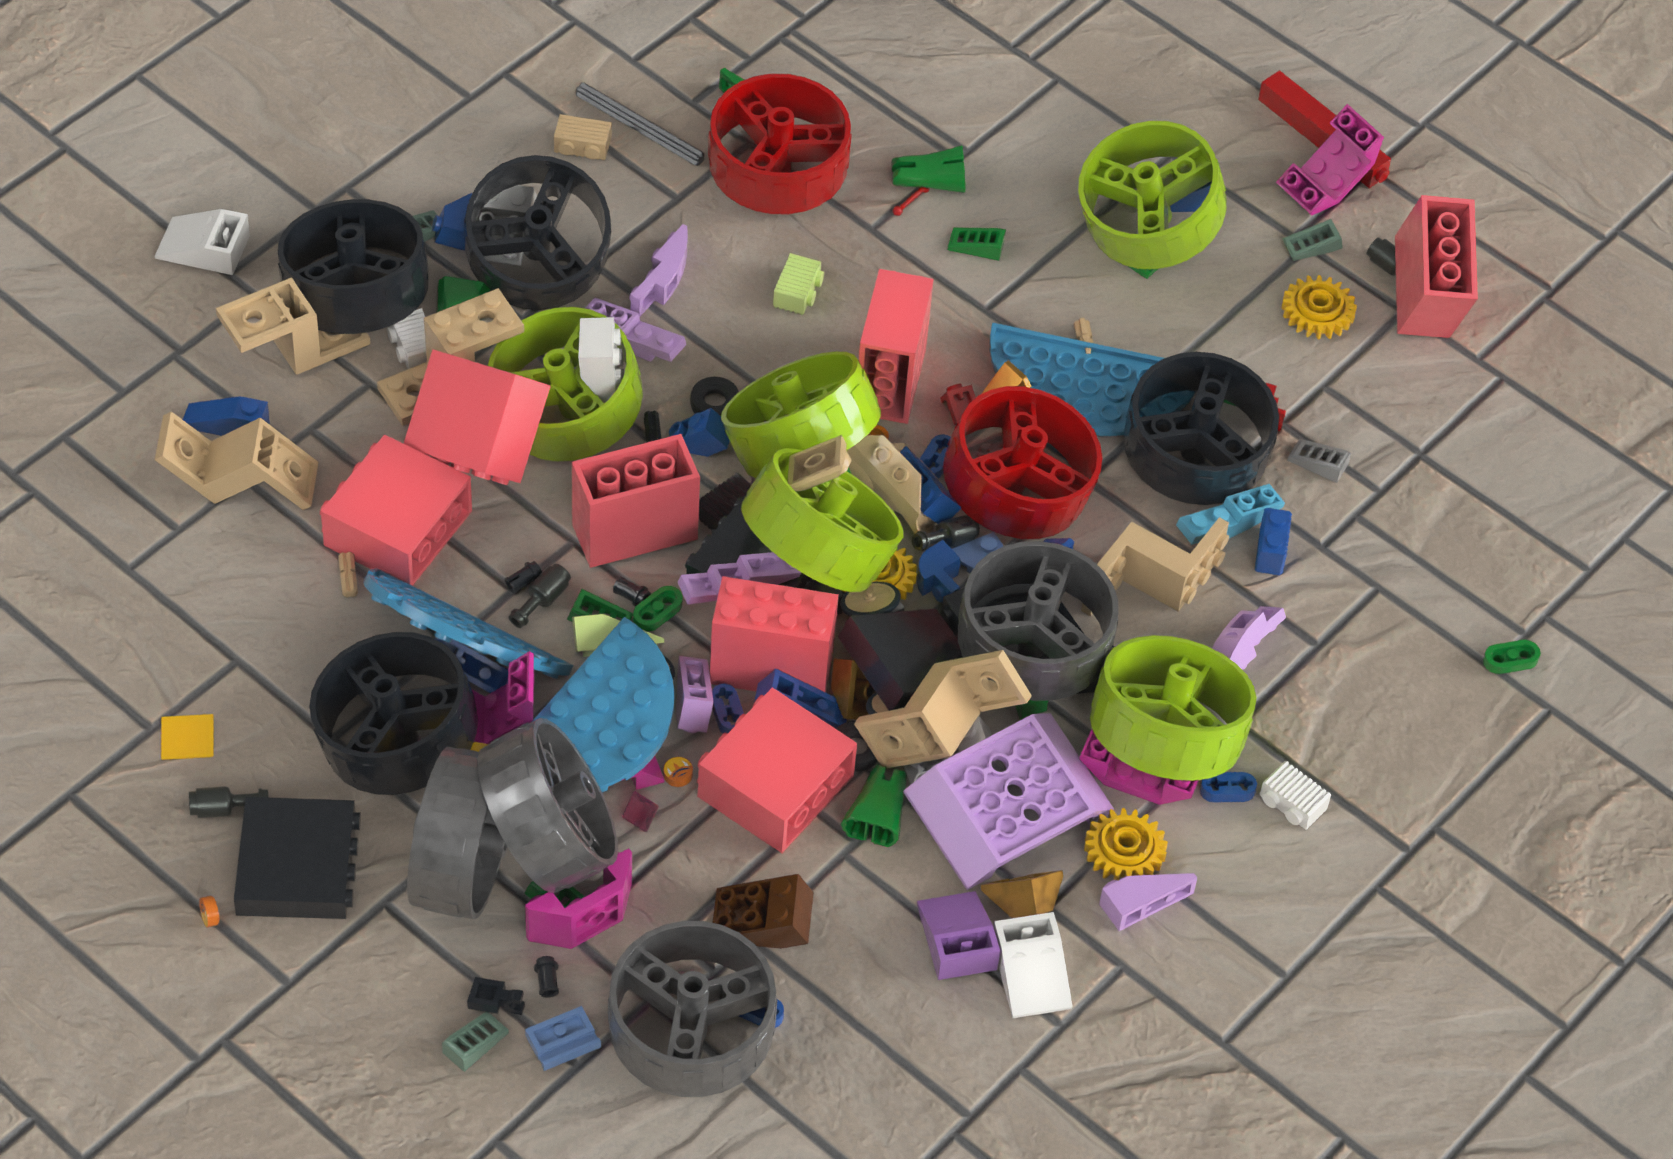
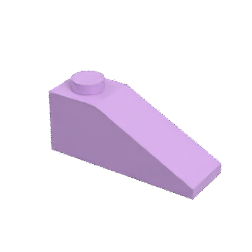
M679 656L676 702L678 729H683L689 733H696L698 731L707 733L713 706L708 660Z
M1194 873L1126 876L1118 881L1112 880L1102 888L1099 905L1118 931H1121L1194 894L1197 876Z

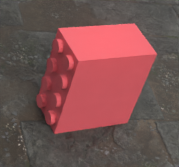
M1421 195L1395 235L1397 334L1450 338L1478 300L1475 201L1473 199Z
M879 269L860 341L859 363L862 369L865 370L878 399L877 403L881 409L880 419L905 424L909 422L926 352L934 281L932 278Z
M432 349L403 444L431 456L448 466L452 462L450 467L455 470L469 474L472 469L471 474L476 477L490 480L491 476H493L491 481L507 486L509 480L521 483L550 385Z
M384 434L378 443L372 444L368 455L363 461L358 462L354 466L352 474L348 479L339 484L334 496L323 503L320 515L324 546L339 554L342 552H352L355 562L369 569L378 568L413 586L472 512L471 476L455 470Z
M682 434L572 462V526L590 568L698 540L700 475Z
M722 576L712 621L711 684H728L737 689L756 692L758 683L774 669H778L826 693L834 652L838 594Z
M772 687L765 695H760L756 699L753 708L747 714L744 713L737 719L734 728L729 733L725 732L720 736L716 746L710 753L705 752L698 761L697 797L780 853H783L854 777L857 743Z

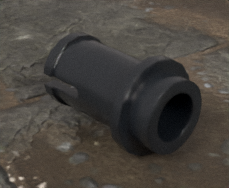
M535 561L531 563L526 562L524 564L525 567L504 579L507 587L511 589L513 594H516L517 591L532 583L542 573L541 568Z
M620 577L613 587V593L630 600L635 607L651 595L646 586L639 587L624 577Z
M542 956L536 960L534 965V971L538 973L539 995L545 998L554 997L559 994L556 970H558L559 966L552 956Z

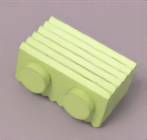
M790 253L774 289L773 306L785 311H794L796 314L800 313L801 315L805 313L807 306L812 307L816 297L814 289L816 286L821 287L824 278V272L821 271V261Z

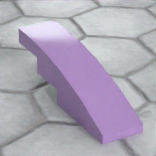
M773 552L740 555L736 563L710 565L707 573L681 575L678 585L687 605L717 601L722 576L778 585L799 577L801 572L790 566Z

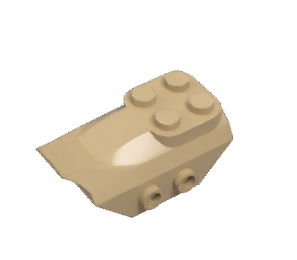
M867 435L856 445L848 449L847 453L851 458L849 465L851 474L870 487L891 509L902 514L914 534L918 531L931 533L937 523L921 511V474L900 453L907 445L905 443H891L884 435Z

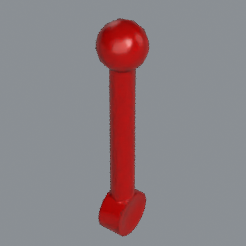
M919 187L900 206L893 208V214L900 216L904 208L920 194L929 192L930 188Z

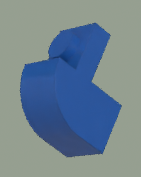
M944 540L924 551L919 560L917 587L920 594L924 596L932 591L935 599L942 603L943 596L960 590V587L953 578L959 574L961 559Z

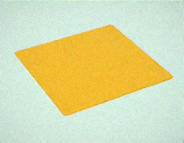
M213 714L161 717L162 760L214 756Z

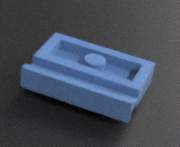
M582 1006L525 1029V1036L537 1059L540 1060L544 1071L601 1048V1040L595 1034V1029Z

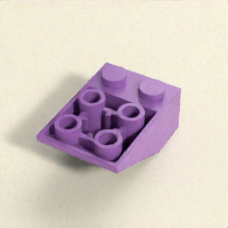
M976 891L917 901V907L938 980L997 970L1000 948L993 925Z

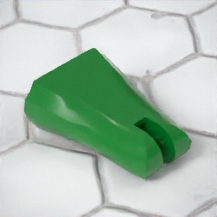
M962 145L929 154L901 156L891 160L892 182L894 186L924 187L965 193V166Z
M444 276L442 279H439L437 285L436 313L488 293L491 290L481 281Z
M877 764L870 772L859 795L843 818L841 826L848 837L863 841L867 840L871 825H873L871 842L890 847L899 840L907 774L905 771L894 769L890 781L885 780L887 766Z

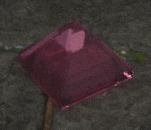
M634 791L622 818L644 832H648L659 806Z

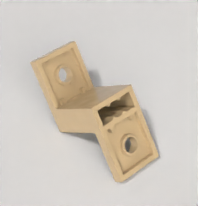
M292 277L216 308L217 317L241 353L273 340L296 375L370 345V337L367 332L328 335L327 332L318 330L317 314ZM253 317L261 319L259 322L250 323L247 321L248 319Z
M499 288L424 317L427 362L378 381V390L401 425L409 424L418 396L414 397L408 394L412 391H420L432 349L475 362L474 352L524 333V324ZM482 318L493 319L491 322L486 323L485 321H480Z
M173 412L163 415L155 461L214 504L265 481L302 510L311 507L318 461L263 419L258 418L210 441Z
M1219 517L1191 553L1131 522L1097 565L1106 573L1115 590L1124 581L1174 610L1179 611L1185 603L1190 604L1197 591L1196 588L1199 585H1205L1211 575V569L1214 566L1219 567L1226 554L1223 552V548L1229 540V535H1227L1229 522ZM1082 603L1081 611L1091 616L1093 614L1091 610Z
M1004 650L934 663L904 708L860 716L854 725L880 765L893 768L952 757L980 712L1025 704L1032 695Z

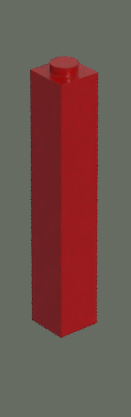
M1280 70L1261 82L1258 100L1318 148L1336 130L1330 124L1336 117V114ZM1379 150L1375 164L1360 179V182L1371 188L1378 182L1382 183L1385 181L1390 173L1391 158Z

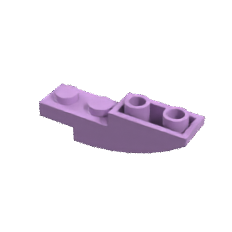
M684 224L676 232L673 231L669 235L667 242L661 248H657L651 257L652 269L647 273L645 280L640 286H635L630 293L631 311L639 313V317L654 301L664 305L672 296L682 278L686 265L688 230Z
M594 298L585 307V309L593 310L607 317H614V322L621 328L628 342H630L634 355L651 362L656 356L671 362L686 346L684 336L640 321L639 313L598 298Z
M1260 606L1256 611L1241 610L1224 628L1212 649L1224 654L1242 670L1245 669L1247 664L1257 656L1254 646L1258 645L1263 637L1269 632L1274 631L1277 625L1286 618L1284 609Z

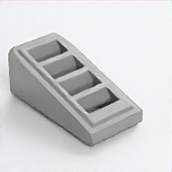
M1299 439L1288 456L1287 461L1337 483L1349 464L1351 453L1340 448ZM1302 449L1307 451L1304 456L1299 455ZM1312 454L1316 455L1315 458H1310Z

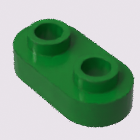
M674 586L659 588L634 608L633 623L647 632L658 629L682 609L683 595L681 591Z
M1530 640L1494 644L1486 649L1483 664L1488 671L1495 674L1528 670L1537 665L1541 651L1538 645Z

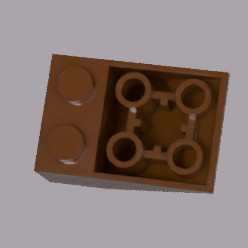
M799 874L719 887L716 889L712 923L720 924L739 932L759 947L782 949L806 945L809 941L814 892Z

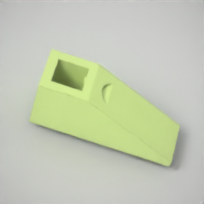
M604 614L572 617L576 652L582 651L583 657L590 656L620 621ZM644 631L656 645L657 643H664V638Z

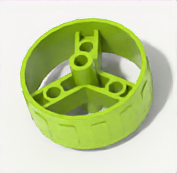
M1145 121L1131 124L1115 131L1104 138L1090 152L1079 176V200L1090 234L1100 250L1109 258L1125 266L1137 269H1160L1189 260L1203 251L1212 242L1222 227L1226 214V188L1218 159H1216L1214 151L1201 135L1182 124L1169 121ZM1149 158H1177L1160 169L1155 163L1150 161L1141 162L1134 169L1128 167L1131 164ZM1212 181L1209 193L1202 205L1189 218L1169 228L1168 223L1172 219L1170 206ZM1102 195L1137 208L1138 234L1118 231L1103 224L1094 215L1098 196Z
M561 307L541 311L521 320L524 324V333L496 344L489 358L488 366L550 385L544 407L558 405L561 414L565 418L574 419L564 423H539L529 455L557 462L587 458L608 449L620 440L634 424L640 412L643 399L641 373L630 342H628L625 333L615 322V329H620L621 345L617 346V348L622 349L623 361L626 364L624 377L618 389L606 403H603L580 376L578 358L580 318H607V316L601 313L578 307ZM546 353L543 358L544 368L521 371L535 358Z
M834 351L802 358L758 378L737 393L726 404L721 414V420L739 462L743 465L749 476L757 478L765 464L780 449L790 448L803 451L842 435L847 444V451L873 430L881 417V409L866 372L862 369L857 357L849 352Z
M790 448L778 450L769 462L765 464L742 501L741 511L748 526L774 554L806 576L843 591L862 592L867 590L880 575L897 550L898 544L903 539V528L900 520L879 495L847 471L835 479L810 489L795 491L788 484L789 457L802 450Z
M1152 635L1136 637L1123 641L1107 655L1093 696L1090 721L1092 730L1099 742L1119 760L1137 770L1173 780L1194 781L1209 779L1225 773L1239 759L1253 721L1252 716L1257 697L1254 685L1248 675L1231 659L1206 645L1172 636ZM1199 702L1215 711L1227 724L1224 725Z

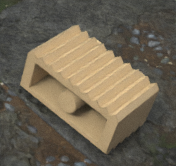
M560 114L554 133V152H560L563 155H576L577 157L579 155L581 157L585 156L593 160H605L612 137V122Z

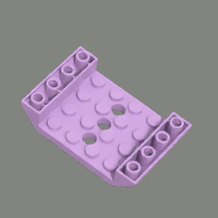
M1051 713L1032 714L936 764L904 790L905 796L966 890L991 878L998 867L1085 820L1088 824H1091L1092 821L1098 820L1100 814L1106 816L1109 814L1110 809L1114 810L1087 767L1079 759V755ZM995 760L1002 761L1006 766V771L998 772L994 770L991 762ZM1007 786H1019L1022 790V795H1011L1008 792ZM1024 810H1034L1038 814V820L1030 821L1026 819Z

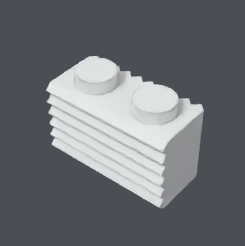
M422 308L415 310L405 319L387 327L390 342H396L398 346L396 347L398 360L400 363L405 362L407 369L427 362L424 330L425 316Z
M1284 761L1262 783L1260 796L1267 806L1271 808L1276 807L1285 814L1290 823L1300 825L1305 830L1327 810L1331 797L1329 792L1322 789L1316 782H1312L1311 778H1307L1306 775H1303L1301 771L1294 768L1288 761Z

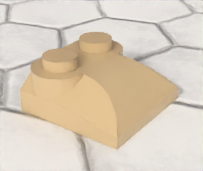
M842 435L789 457L788 484L795 491L810 489L835 479L848 470L851 458L846 451L847 444Z

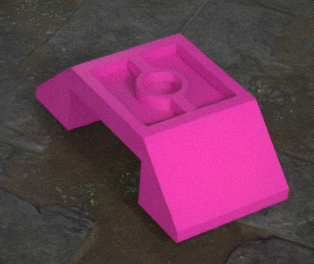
M1348 104L1330 122L1336 130L1301 168L1293 163L1276 181L1310 215H1315L1338 204L1375 164L1384 136Z
M529 651L509 663L508 684L487 696L472 690L478 714L477 735L474 742L491 744L495 739L533 721L534 654Z
M1092 729L1079 758L1103 785L1159 805L1192 798L1199 781L1173 780L1137 770L1111 754L1099 742Z
M628 848L621 853L618 852L617 860L612 865L603 869V885L597 887L593 893L586 897L573 900L566 908L563 907L554 893L548 892L544 895L533 897L525 905L526 938L530 942L572 949L623 921L632 886V851Z

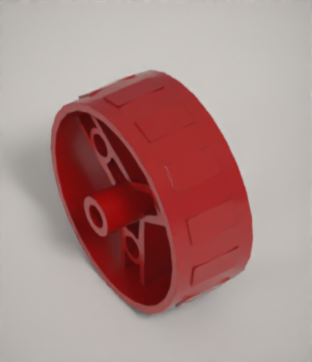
M765 74L740 81L729 88L718 99L712 110L708 134V158L711 175L716 185L727 197L739 205L754 211L768 214H794L818 207L837 193L847 176L852 138L849 113L843 102L831 90L806 77L792 74ZM794 118H799L812 124L794 125ZM739 124L757 144V147L745 164L732 156L721 143V139ZM792 162H822L807 170L791 172Z
M1005 386L980 394L968 404L948 442L943 472L950 495L972 520L1004 536L1018 539H1042L1066 530L1077 520L1098 481L1103 458L1101 444L1094 429L1086 418L1072 405L1055 395L1039 389L1024 386ZM1002 427L1003 449L973 459L966 445L965 436L985 428ZM1047 442L1066 458L1071 467L1043 452ZM1028 488L1045 499L1022 495L1025 489Z

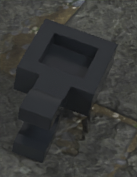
M475 977L467 1000L468 1009L498 1014L500 1006L513 1014L522 1015L525 1007V1002L522 1001L524 992L522 990H506L504 981Z

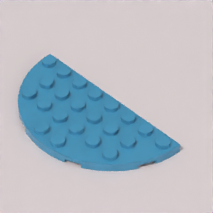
M992 323L990 357L995 374L1004 362L1009 360L1027 376L1031 384L1030 388L1055 395L1072 405L1086 418L1097 436L1124 435L1126 415L1131 396L1141 376L1152 365L1164 359L1162 357ZM1085 348H1090L1091 354H1086ZM1197 391L1171 392L1159 396L1147 403L1139 411V416L1145 417L1180 412L1191 401Z
M378 568L370 569L363 581L365 588L373 594L372 600L388 605L398 613L411 618V625L426 630L428 627L436 631L435 636L441 640L451 642L453 639L470 646L471 649L479 653L493 655L497 657V662L509 667L510 662L529 651L534 654V670L541 671L549 677L557 679L559 675L569 676L574 666Z
M624 617L533 721L545 718L556 724L575 745L594 775L601 791L605 792L608 790V786L623 779L627 781L642 770L653 759L664 743L674 712V686L669 666L664 655L648 634Z

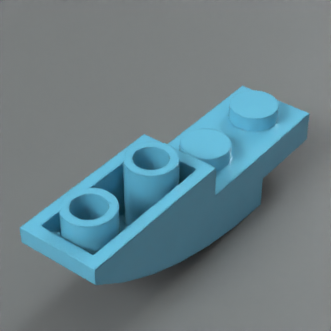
M1267 484L1227 496L1223 505L1180 517L1176 526L1190 544L1193 545L1202 540L1220 517L1229 522L1227 535L1231 538L1261 523L1265 508L1280 510L1284 507L1285 502L1272 486Z

